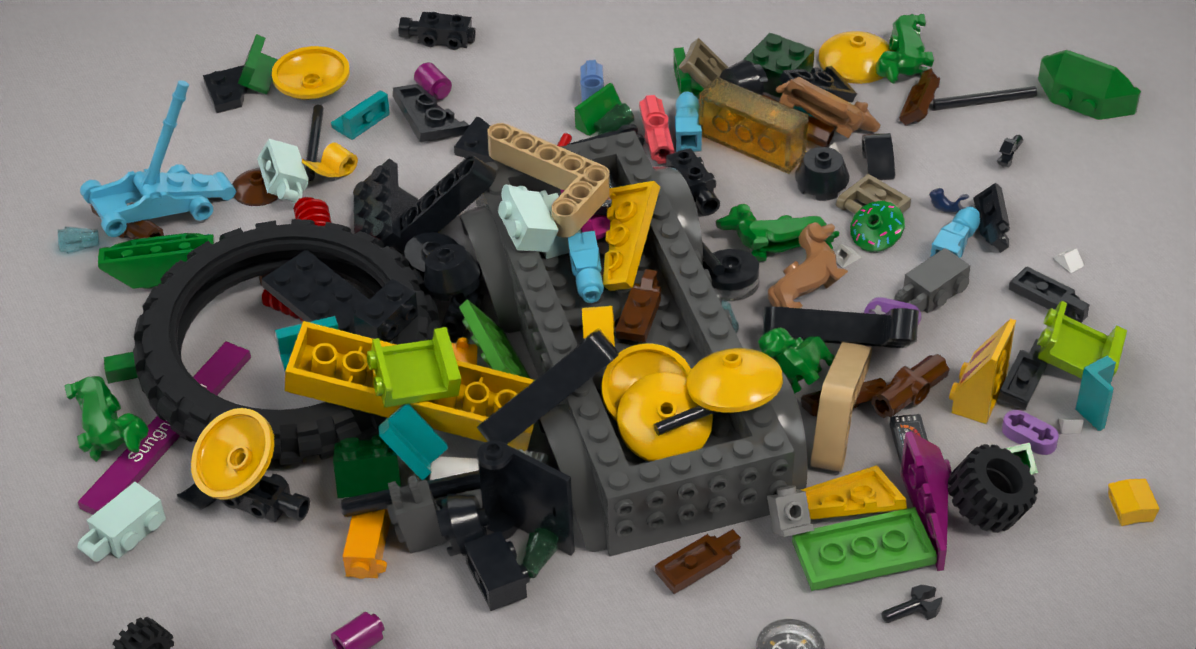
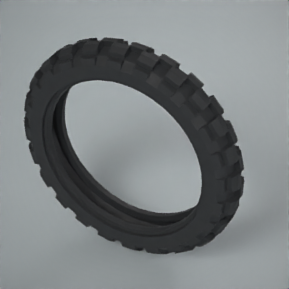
M292 219L291 224L277 225L276 220L256 223V229L244 232L240 227L220 235L219 242L211 244L207 241L188 253L186 262L182 260L178 263L176 262L162 276L161 284H158L157 288L154 287L142 306L143 314L137 319L135 327L133 354L137 376L142 392L146 394L149 405L158 417L167 421L171 429L185 440L197 442L206 426L222 413L237 408L254 410L265 417L271 425L274 434L272 459H279L281 465L303 463L304 457L319 455L321 460L334 456L335 443H340L342 439L355 437L362 441L371 440L373 436L379 435V425L388 417L329 402L296 409L270 410L251 408L225 400L201 386L191 376L181 360V349L191 323L199 312L215 297L241 282L270 274L305 250H308L343 279L362 287L373 296L391 279H395L416 292L418 316L393 339L392 344L398 345L432 340L434 329L440 328L436 302L425 287L424 278L416 269L411 270L409 266L410 261L394 248L384 247V243L380 239L365 232L359 231L353 234L347 226L326 222L325 226L315 225L313 220Z

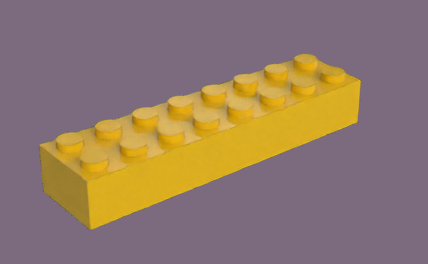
M303 321L285 371V392L384 417H390L402 406L397 405L384 408L382 397L376 396L374 389L375 370H370L367 363V351H371L372 338ZM380 341L381 347L396 345ZM456 360L461 375L459 396L410 403V405L435 430L488 442L477 429V426L535 380ZM534 424L507 445L517 450H528Z

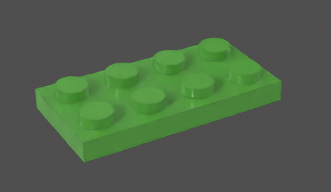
M468 299L459 306L465 317L462 320L463 324L474 334L471 339L483 350L480 354L482 359L494 370L530 378L504 330Z
M915 507L814 528V531L792 535L793 546L811 591L930 566L937 562V554Z

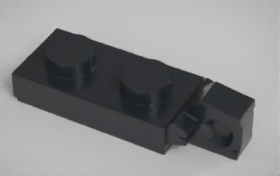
M994 183L973 197L975 209L980 214V234L985 238L986 242L996 247L1001 253L1009 248V238L1006 232L1010 230V224L1002 187Z
M1028 266L1009 283V290L1047 309H1056L1059 303L1064 301L1067 303L1064 315L1080 323L1088 317L1090 304L1080 300L1075 295L1074 289Z
M1038 339L1035 340L1030 352L1020 350L999 391L997 399L1026 410L1048 365L1047 362L1038 358L1041 348L1037 344Z

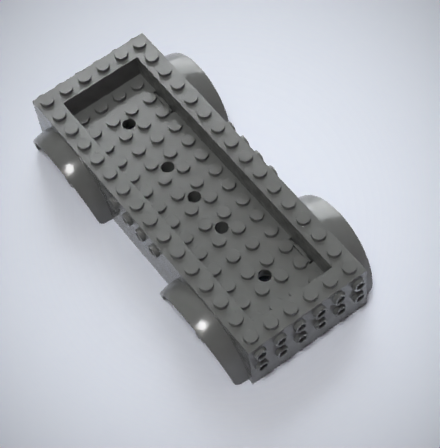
M635 131L562 146L566 150L607 167L615 187L655 181L660 186L634 284H641L645 269L657 271V286L661 287V302L646 342L616 338L614 332L615 348L618 353L638 344H658L677 352L692 369L701 359L714 352L731 348H743L732 327L730 312L728 309H723L718 289H713L708 269L704 270L702 267L703 246L700 222L692 193L682 174L672 167H652ZM498 161L487 162V165L496 170L495 181L488 190L476 199V207L460 213L459 217L464 234L469 236L477 256L500 327L506 333L521 332L537 375L540 377L574 350L583 340L582 308L613 306L616 330L631 288L609 291L604 287L603 293L597 302L587 303L577 292L576 277L572 273L569 253L546 259L542 252L517 250L498 213L499 204L503 201L501 196L503 186L506 184L516 187L525 186L528 191L540 192L546 190L548 195L557 193L559 196L561 195V190ZM606 237L597 240L602 267L600 272L602 280L604 256L609 251ZM607 366L538 420L541 432L546 433L560 472L571 477L572 506L586 549L592 552L607 549L609 556H614L770 515L768 495L777 494V488L794 485L796 489L801 490L806 488L808 459L802 416L794 391L783 371V384L780 391L766 404L748 411L713 413L711 433L702 449L651 462L638 457L626 446L620 436L617 422L611 417L604 405L601 385Z

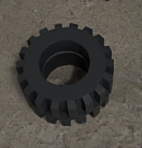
M983 444L980 447L974 448L953 470L948 479V484L950 485L948 492L953 497L951 501L955 507L959 508V513L962 517L968 518L969 523L975 526L977 524L980 526V529L984 531L990 529L993 533L1008 530L1033 507L1032 505L1037 500L1035 495L1038 493V487L1034 485L1036 480L1034 475L1030 474V468L1027 464L1024 465L1019 456L1013 455L1010 450L1006 448L1001 449L999 445L994 444L991 446Z

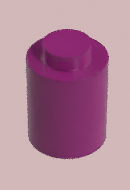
M423 63L414 73V81L437 100L447 97L452 89L451 81L433 63Z
M363 612L331 633V640L336 649H369L383 640L382 632L385 628L376 614L370 615L368 612Z

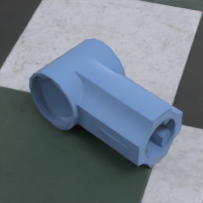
M587 60L584 65L580 66L582 102L604 87L603 66L597 63L596 60Z

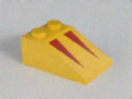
M1010 318L974 351L969 363H963L959 374V379L961 380L959 383H953L949 394V399L953 400L951 413L987 424L997 403L999 391L1007 377L1016 320Z

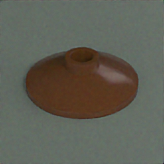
M260 168L243 172L232 183L236 189L234 198L241 204L263 206L279 199L277 195L267 193Z

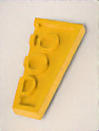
M655 181L609 188V198L612 199L611 207L607 209L610 230L606 232V242L609 244V251L604 256L603 286L609 291L633 288L660 186Z

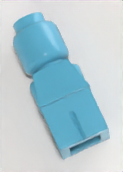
M683 92L677 98L675 104L676 152L689 148L693 151H702L699 101L693 93Z
M966 207L959 210L952 222L941 228V231L932 243L930 257L944 248L959 258L962 257L968 238L973 236L980 224L979 211L974 207Z
M595 231L576 233L568 237L572 273L576 277L575 281L579 296L587 303H594L600 299L604 290L600 274L602 267Z

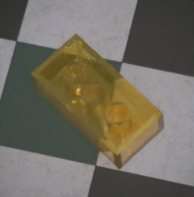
M718 77L699 94V125L702 128V137L787 174H790L803 159L807 147V114Z

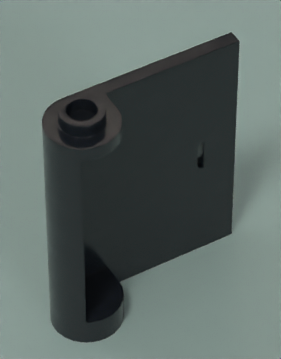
M488 441L482 444L477 451L482 508H486L490 526L486 527L487 535L501 531L506 540L513 536L518 529H521L572 556L575 552L571 477L503 442Z

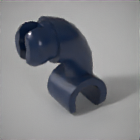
M942 188L934 189L929 193L933 206L940 211L949 213L965 209L966 207H963L960 201L969 198L968 194H962L956 202H952L944 195Z

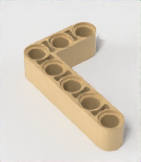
M496 123L489 127L488 150L489 156L492 159L564 190L552 204V218L559 229L557 236L568 238L575 235L608 199L609 170L607 167L511 125Z
M842 342L821 390L811 456L812 467L838 472L843 470L853 407L870 365L872 347Z

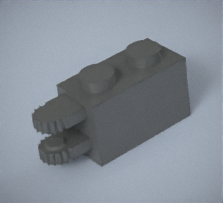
M944 248L905 274L904 287L897 292L893 300L905 303L911 301L909 304L915 305L920 312L924 310L929 313L936 307L943 306L948 299L957 293H962L968 287L970 265Z
M413 475L408 477V486L399 488L396 481L388 483L392 504L387 505L392 524L398 523L395 525L398 540L400 543L406 542L410 554L447 543L445 537L441 536L436 515L438 509L428 481L418 482L416 476Z

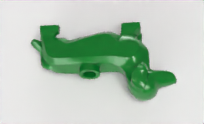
M924 14L902 15L893 22L889 49L894 51L882 53L876 64V73L880 77L887 78L892 84H895L898 80L899 74L907 77L915 74L922 76V73L928 69L921 65L924 64L929 67L933 65V53L924 52L925 45L920 37L921 28L916 26L917 24L925 26Z
M739 204L732 207L729 215L715 221L717 228L720 230L736 231L741 242L752 250L751 254L757 258L758 262L766 261V251L779 253L800 247V233L808 224L816 222L820 226L827 225L820 216L792 218L789 215H784L777 220H757L747 204ZM833 231L825 240L832 250L831 242H834V238L839 236V231Z
M781 327L766 332L758 341L762 353L770 356L780 365L781 370L791 384L794 394L802 389L798 381L804 379L809 386L820 378L818 373L823 370L819 364L820 360H825L827 365L831 366L835 358L820 337L813 336L802 340L801 337L794 339L787 330Z
M99 376L86 377L75 383L64 385L67 398L71 400L76 397L82 410L81 424L86 432L77 436L80 449L84 452L91 449V452H89L90 457L95 462L100 458L102 451L116 450L123 443H125L129 451L139 452L140 442L148 435V426L142 418L131 413L123 414L118 418L117 411L121 409V405L117 398L111 394L103 378Z

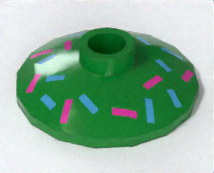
M871 202L863 206L854 215L850 224V234L854 243L862 250L870 252L884 251L892 247L901 238L905 229V218L900 208L891 202ZM878 220L876 224H871L873 221Z

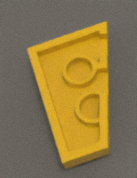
M877 465L801 489L806 491L810 519L907 509L906 498Z

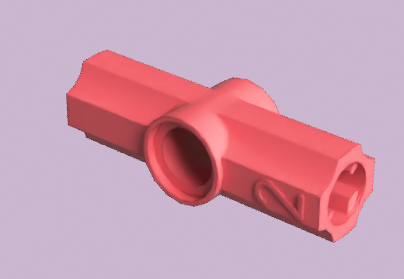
M647 95L642 101H639V109L645 130V142L648 144L651 159L657 161L658 164L666 163V155L675 153L668 127V116L665 114L662 99H658L655 95Z

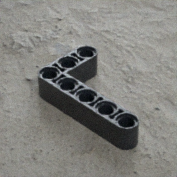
M469 155L419 200L399 187L401 239L391 247L404 255L406 244L416 235L440 232L491 187L496 178V170L475 156Z
M764 307L762 335L774 328L781 327L787 330L794 339L801 337L802 340H805L808 337L818 336L824 343L841 344L842 342L873 347L907 348L917 342L919 310L893 308L883 315L789 307Z
M597 328L583 339L574 350L479 424L477 429L487 441L510 443L619 355L617 349L602 330Z

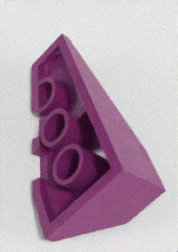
M912 431L905 432L900 474L912 506L916 508L937 554L936 569L937 571L944 570L947 553L948 479L952 473L951 465L948 459L943 458L938 446Z

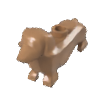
M801 77L791 79L776 88L778 93H783L779 103L793 109L794 105L801 107L821 122L836 127V132L847 138L859 128L871 132H876L880 129L881 125L867 109L868 104L865 102L857 101L852 105Z
M814 222L808 224L801 231L799 243L806 250V260L800 265L795 261L783 270L785 276L769 288L768 299L772 307L801 308L803 305L793 300L814 292L821 285H824L827 289L848 272L844 268L839 269L837 267L836 254L825 241L835 229L833 224L820 226Z

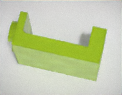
M1061 301L1056 309L1050 308L1043 322L1047 327L1042 331L1037 342L1041 346L1038 358L1082 379L1084 367L1108 355L1116 362L1114 376L1118 370L1127 330L1116 325L1108 336L1064 315L1067 303Z
M447 327L434 329L432 340L381 347L379 338L372 339L371 351H367V363L370 370H375L374 389L376 396L382 397L384 408L459 396L461 375Z

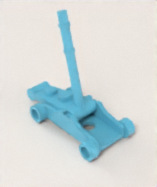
M179 80L175 92L172 94V101L167 116L163 120L164 125L149 168L144 169V172H128L118 181L101 185L97 180H88L80 188L82 197L87 203L92 204L102 220L101 226L110 237H117L124 233L127 227L126 223L189 211L196 220H205L212 215L214 210L207 198L221 197L227 201L231 200L236 194V189L223 172H217L213 175L190 174L186 167L181 164L172 166L167 173L160 172L174 128L177 126V119L182 104L186 100V93L189 87L186 81ZM135 202L134 204L126 205L127 203Z

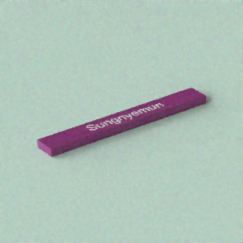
M225 341L193 378L211 393L218 395L251 359L250 351ZM157 415L148 425L149 432L147 437L140 442L139 452L134 453L127 448L78 501L79 508L94 515L132 483H138L176 442L180 435L171 429L167 421L160 419Z

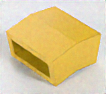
M1146 478L1125 479L1108 484V496L1121 526L1137 522L1154 521L1159 511V506Z

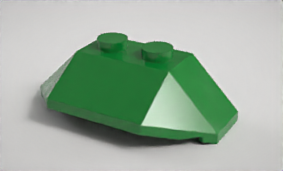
M1069 50L1046 55L1041 59L1038 81L1050 102L1098 120L1135 115L1137 112L1141 91L1134 87L1117 67Z
M181 233L128 240L115 244L110 248H100L98 267L132 289L153 288L161 284L162 276L176 262L178 263L180 260L186 262L189 252L207 241L214 244V235Z

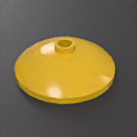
M847 31L836 34L826 40L820 47L818 60L823 71L826 66H833L847 83H871L884 78L876 73V64L879 57L885 51L894 50H890L889 43L875 34L864 31Z
M309 46L290 51L279 58L272 68V79L275 87L283 94L301 100L319 99L335 93L347 82L350 75L349 62L346 57L337 50L322 46Z
M650 343L628 347L619 352V355L607 365L604 371L601 385L604 405L611 417L617 422L620 400L625 391L635 381L654 373H673L687 378L691 368L681 355L668 347ZM669 407L661 408L664 414L672 413Z
M731 348L714 352L701 359L690 370L687 377L688 394L695 403L712 411L726 413L748 411L766 404L778 394L783 384L780 365L765 353L747 348Z
M654 373L638 379L625 391L618 406L617 425L620 436L626 446L638 457L651 462L702 449L711 433L713 414L658 436L654 430V423L696 407L698 404L688 394L686 377L673 373ZM669 407L672 413L664 414L661 408Z
M247 408L229 410L212 420L200 434L192 453L191 473L197 487L208 496L220 500L236 498L253 488L267 471L274 452V434L269 422L258 412Z

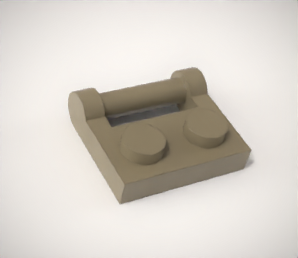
M697 38L691 43L685 59L679 65V69L684 73H688L710 94L709 98L714 103H718L721 100L718 91V81L722 71L729 67L703 41Z
M867 174L844 191L836 201L838 208L843 211L849 210L853 214H856L863 207L855 202V199L866 205L876 201L891 202L900 208L902 213L911 206V198L870 174ZM878 220L873 221L871 224H876Z

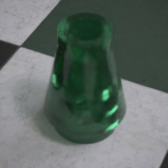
M626 103L616 104L601 119L594 123V128L598 135L614 130L617 131L622 125L632 123L635 120L634 115Z
M536 528L534 533L529 534L521 563L526 567L529 578H536L539 571L558 550V538L549 530Z

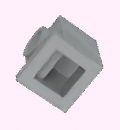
M791 485L777 488V494L767 496L774 534L788 537L814 531V524L811 523L806 491L798 490L796 486ZM792 506L794 507V516H791L789 512Z

